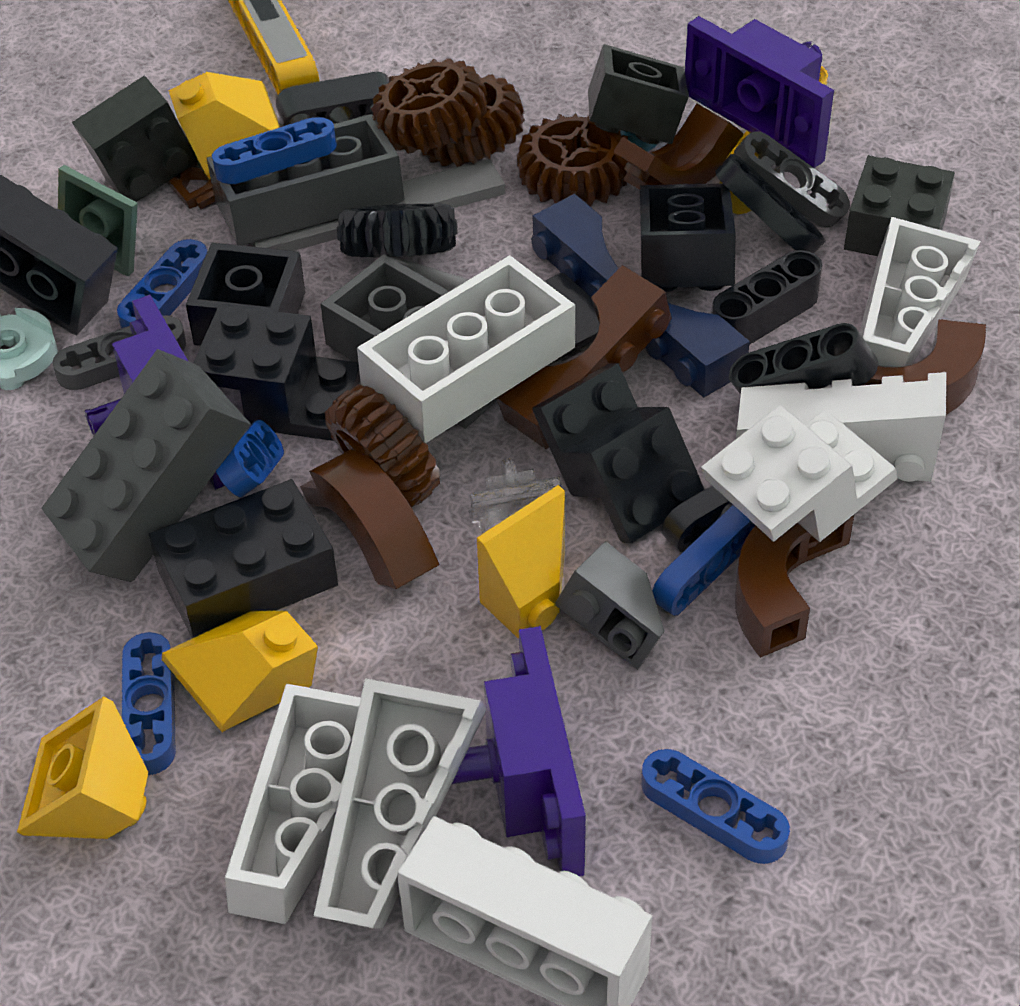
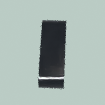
M368 72L286 88L276 98V108L282 127L314 117L326 118L332 121L333 124L370 114L373 116L371 108L374 103L372 98L379 93L381 85L389 83V77L382 72Z
M804 250L785 254L739 281L735 286H731L719 293L714 298L712 314L721 316L747 338L750 344L754 343L817 303L823 266L821 259L817 255Z
M841 323L741 356L730 368L729 380L740 395L742 387L805 383L809 389H820L831 385L833 380L851 379L853 386H861L873 378L879 363L876 355L857 328L852 324Z

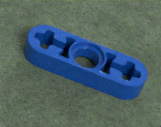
M314 117L220 146L212 154L216 178L222 183L238 184L326 156L333 152L337 146L334 124L329 119Z
M194 239L181 240L174 243L119 303L117 314L121 329L130 326V322L136 320L132 301L151 295L162 316H170L194 286L208 252L204 243ZM163 284L175 286L174 289L167 292L154 291L156 287Z
M257 420L250 425L216 472L222 483L231 493L237 497H243L265 481L283 457V446L275 432L265 422Z
M734 505L731 506L661 573L652 589L656 605L673 616H678L740 556L745 539L755 524Z
M153 632L141 633L132 637L125 644L122 652V720L148 770V775L157 774L168 768L176 754L174 674L161 660L162 652L171 649L164 636ZM155 653V656L152 658L153 675H145L142 662L145 659V654ZM156 694L163 698L161 705L152 711L145 712L134 708L135 703L145 695ZM144 729H152L156 744L153 746V752L148 754H142V750L145 748Z
M672 749L657 750L648 755L644 760L641 787L649 800L752 862L768 864L779 860L785 854L788 846L790 825L785 815L778 809L679 751ZM670 771L677 773L676 781L668 779L664 784L657 781V773L663 776L667 775ZM684 789L690 792L687 800L684 799ZM716 796L724 799L729 804L730 810L721 816H710L705 814L698 804L706 797ZM744 812L745 821L739 819L737 828H733L738 821L739 813ZM765 827L773 831L772 838L766 836L761 842L753 839L754 831L760 833Z

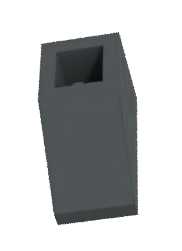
M606 541L574 571L555 602L558 608L637 670L665 632L647 573Z

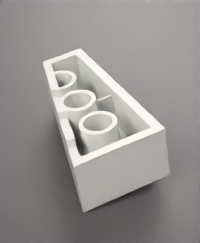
M891 217L878 254L860 329V334L877 357L878 366L904 367L913 364L937 326L938 319L942 318L966 280L981 241Z
M946 372L928 373V381L904 382L903 375L882 377V384L853 386L852 380L847 379L833 380L831 385L820 389H809L805 383L741 388L736 439L780 404L804 424L826 409L896 468L898 479L907 482L917 480L932 481L946 417Z
M365 678L314 916L383 929L400 894L397 872L433 816H437L485 715L487 708L481 700Z
M286 684L226 872L225 885L228 913L281 924L287 923L327 856L361 700L360 697Z

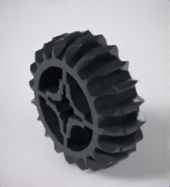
M448 204L374 205L345 209L338 215L337 241H340V251L347 256L360 258H378L383 254L390 258L422 256L450 251L456 246V235H458L457 219H455L454 208Z

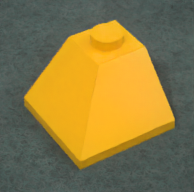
M205 72L168 90L177 119L208 179L211 178L206 158L212 157L213 152L217 148L280 128L266 87L260 80Z
M559 485L477 537L480 603L518 639L519 629L541 626V629L544 630L552 624L557 614L560 613V608L555 605V602L562 591L565 559V490Z
M250 611L162 652L161 660L219 730L224 732L279 704L286 684L309 688L312 685L318 645L287 611Z
M103 696L41 738L17 833L23 836L108 839L123 829L133 826L140 819L146 807L144 791L148 770L112 700Z

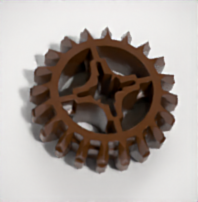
M447 58L442 62L432 59L430 63L423 65L418 62L416 67L411 69L403 68L402 74L389 77V83L379 87V93L372 98L374 103L371 108L373 112L372 118L374 121L376 120V127L382 129L396 151L405 149L407 154H412L416 150H421L425 154L432 148L438 147L441 150L443 145L448 143L457 144L459 137L471 135V128L481 125V118L487 114V93L484 83L481 82L474 66H467L465 61L454 63L451 58Z
M488 74L483 78L480 77L487 93V114L481 118L482 124L471 128V135L459 137L457 144L448 143L443 145L441 150L438 147L432 148L425 154L422 152V155L427 156L430 162H440L442 167L448 166L451 163L459 167L466 162H472L475 165L477 160L483 158L490 160L491 155L495 152H505V145L516 142V135L523 131L522 123L525 121L522 101L514 85L508 84L505 78L496 79L493 74Z
M576 112L573 117H564L558 114L557 119L553 121L543 118L541 126L532 125L530 126L529 133L522 135L519 153H517V167H519L521 184L528 188L529 195L538 194L541 203L553 199L555 204L573 194H576L590 207H592L595 199L607 203L610 195L618 196L621 187L627 185V182L623 180L627 174V171L623 169L627 161L613 151L621 138L624 137L628 140V136L621 134V130L617 133L604 131L589 120V115L587 117H578Z
M360 384L350 391L346 390L332 402L333 405L325 411L326 427L342 454L355 449L370 457L391 478L411 508L422 503L432 495V491L440 484V471L436 466V458L429 452L428 445L423 442L418 435V431L408 422L407 417H404L397 410L395 404H390L384 395L377 393L374 388Z

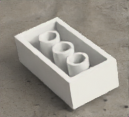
M509 255L358 346L357 353L361 385L374 388L377 393L383 394L390 404H395L397 410L404 417H407L411 426L418 431V435L423 442L427 443L575 348V304Z
M433 816L397 872L405 932L560 1006H631L648 975L652 929L651 914L644 912L641 906L629 898L622 896L613 898L589 887L576 874L567 871L558 873L536 863L530 855L516 847L503 848L481 838L478 832L466 824H451Z

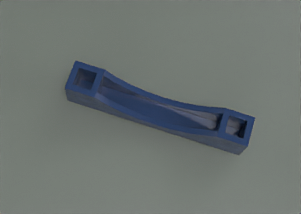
M576 194L532 215L533 236L531 237V244L536 255L540 259H547L560 273H565L590 297L619 269L606 248L602 233V216ZM668 302L672 319L669 321L665 332L660 337L652 339L645 349L653 359H660L673 370L681 384L691 386L704 398L730 383V368L737 359L749 353L750 341L719 315L693 311Z

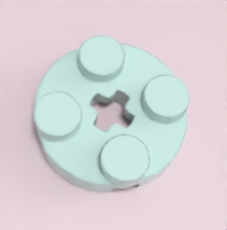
M14 308L16 315L8 314L1 316L0 314V347L3 345L8 347L14 346L9 349H0L1 389H18L25 381L42 373L58 353L50 322L39 312L27 308Z

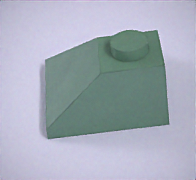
M66 165L61 166L58 169V209L66 212L71 219L90 231L101 234L111 244L118 247L114 270L123 275L130 276L134 272L138 203Z

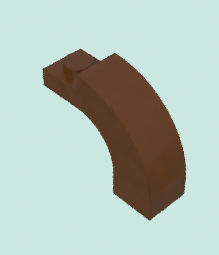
M696 103L683 126L675 135L672 144L667 143L658 150L647 152L622 137L613 152L627 161L623 168L627 171V174L623 180L639 190L640 185L706 184L716 176L715 170L725 161L744 133L729 121Z
M938 319L932 352L928 357L916 364L904 367L878 366L873 378L863 385L882 384V377L903 375L904 382L928 381V373L946 372L947 415L967 399L975 386L985 346L986 324Z
M351 449L309 471L313 480L300 486L306 501L311 505L329 508L341 518L360 546L373 577L378 584L398 589L440 565L429 539L411 506L391 478L370 457L358 450Z
M854 515L821 542L814 538L799 523H796L774 542L756 525L750 531L739 556L735 589V610L743 634L760 658L806 639L810 607L794 587L788 575L800 564L850 544Z

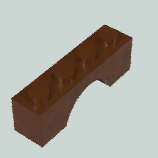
M623 265L591 297L599 322V330L589 348L571 361L559 365L545 366L496 398L504 420L544 449H548L549 446L532 407L607 364L619 363L622 372L629 370L635 363L638 354L652 339L660 337L665 332L669 321L672 319L666 292Z

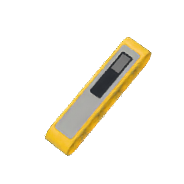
M228 0L278 95L286 88L320 81L314 58L282 0Z

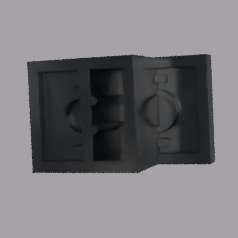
M219 304L193 362L201 367L217 387L240 391L244 417L250 424L257 420H262L275 433L329 441L334 440L331 438V433L326 427L325 411L333 405L332 402L346 390L350 391L360 384L361 381L359 362L316 357L311 316Z
M610 363L532 407L570 494L577 497L601 498L622 543L631 544L662 525L668 514L675 507L705 490L670 408L637 407L619 363Z

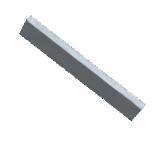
M486 159L476 162L475 165L471 163L402 181L405 200L393 204L442 203L455 208L504 195L505 183L492 161ZM338 219L255 241L252 246L294 251L337 239Z

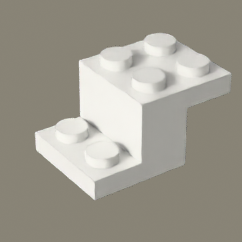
M781 404L701 466L704 478L773 542L796 523H799L814 538L821 542L897 480L896 468L826 409L804 424Z

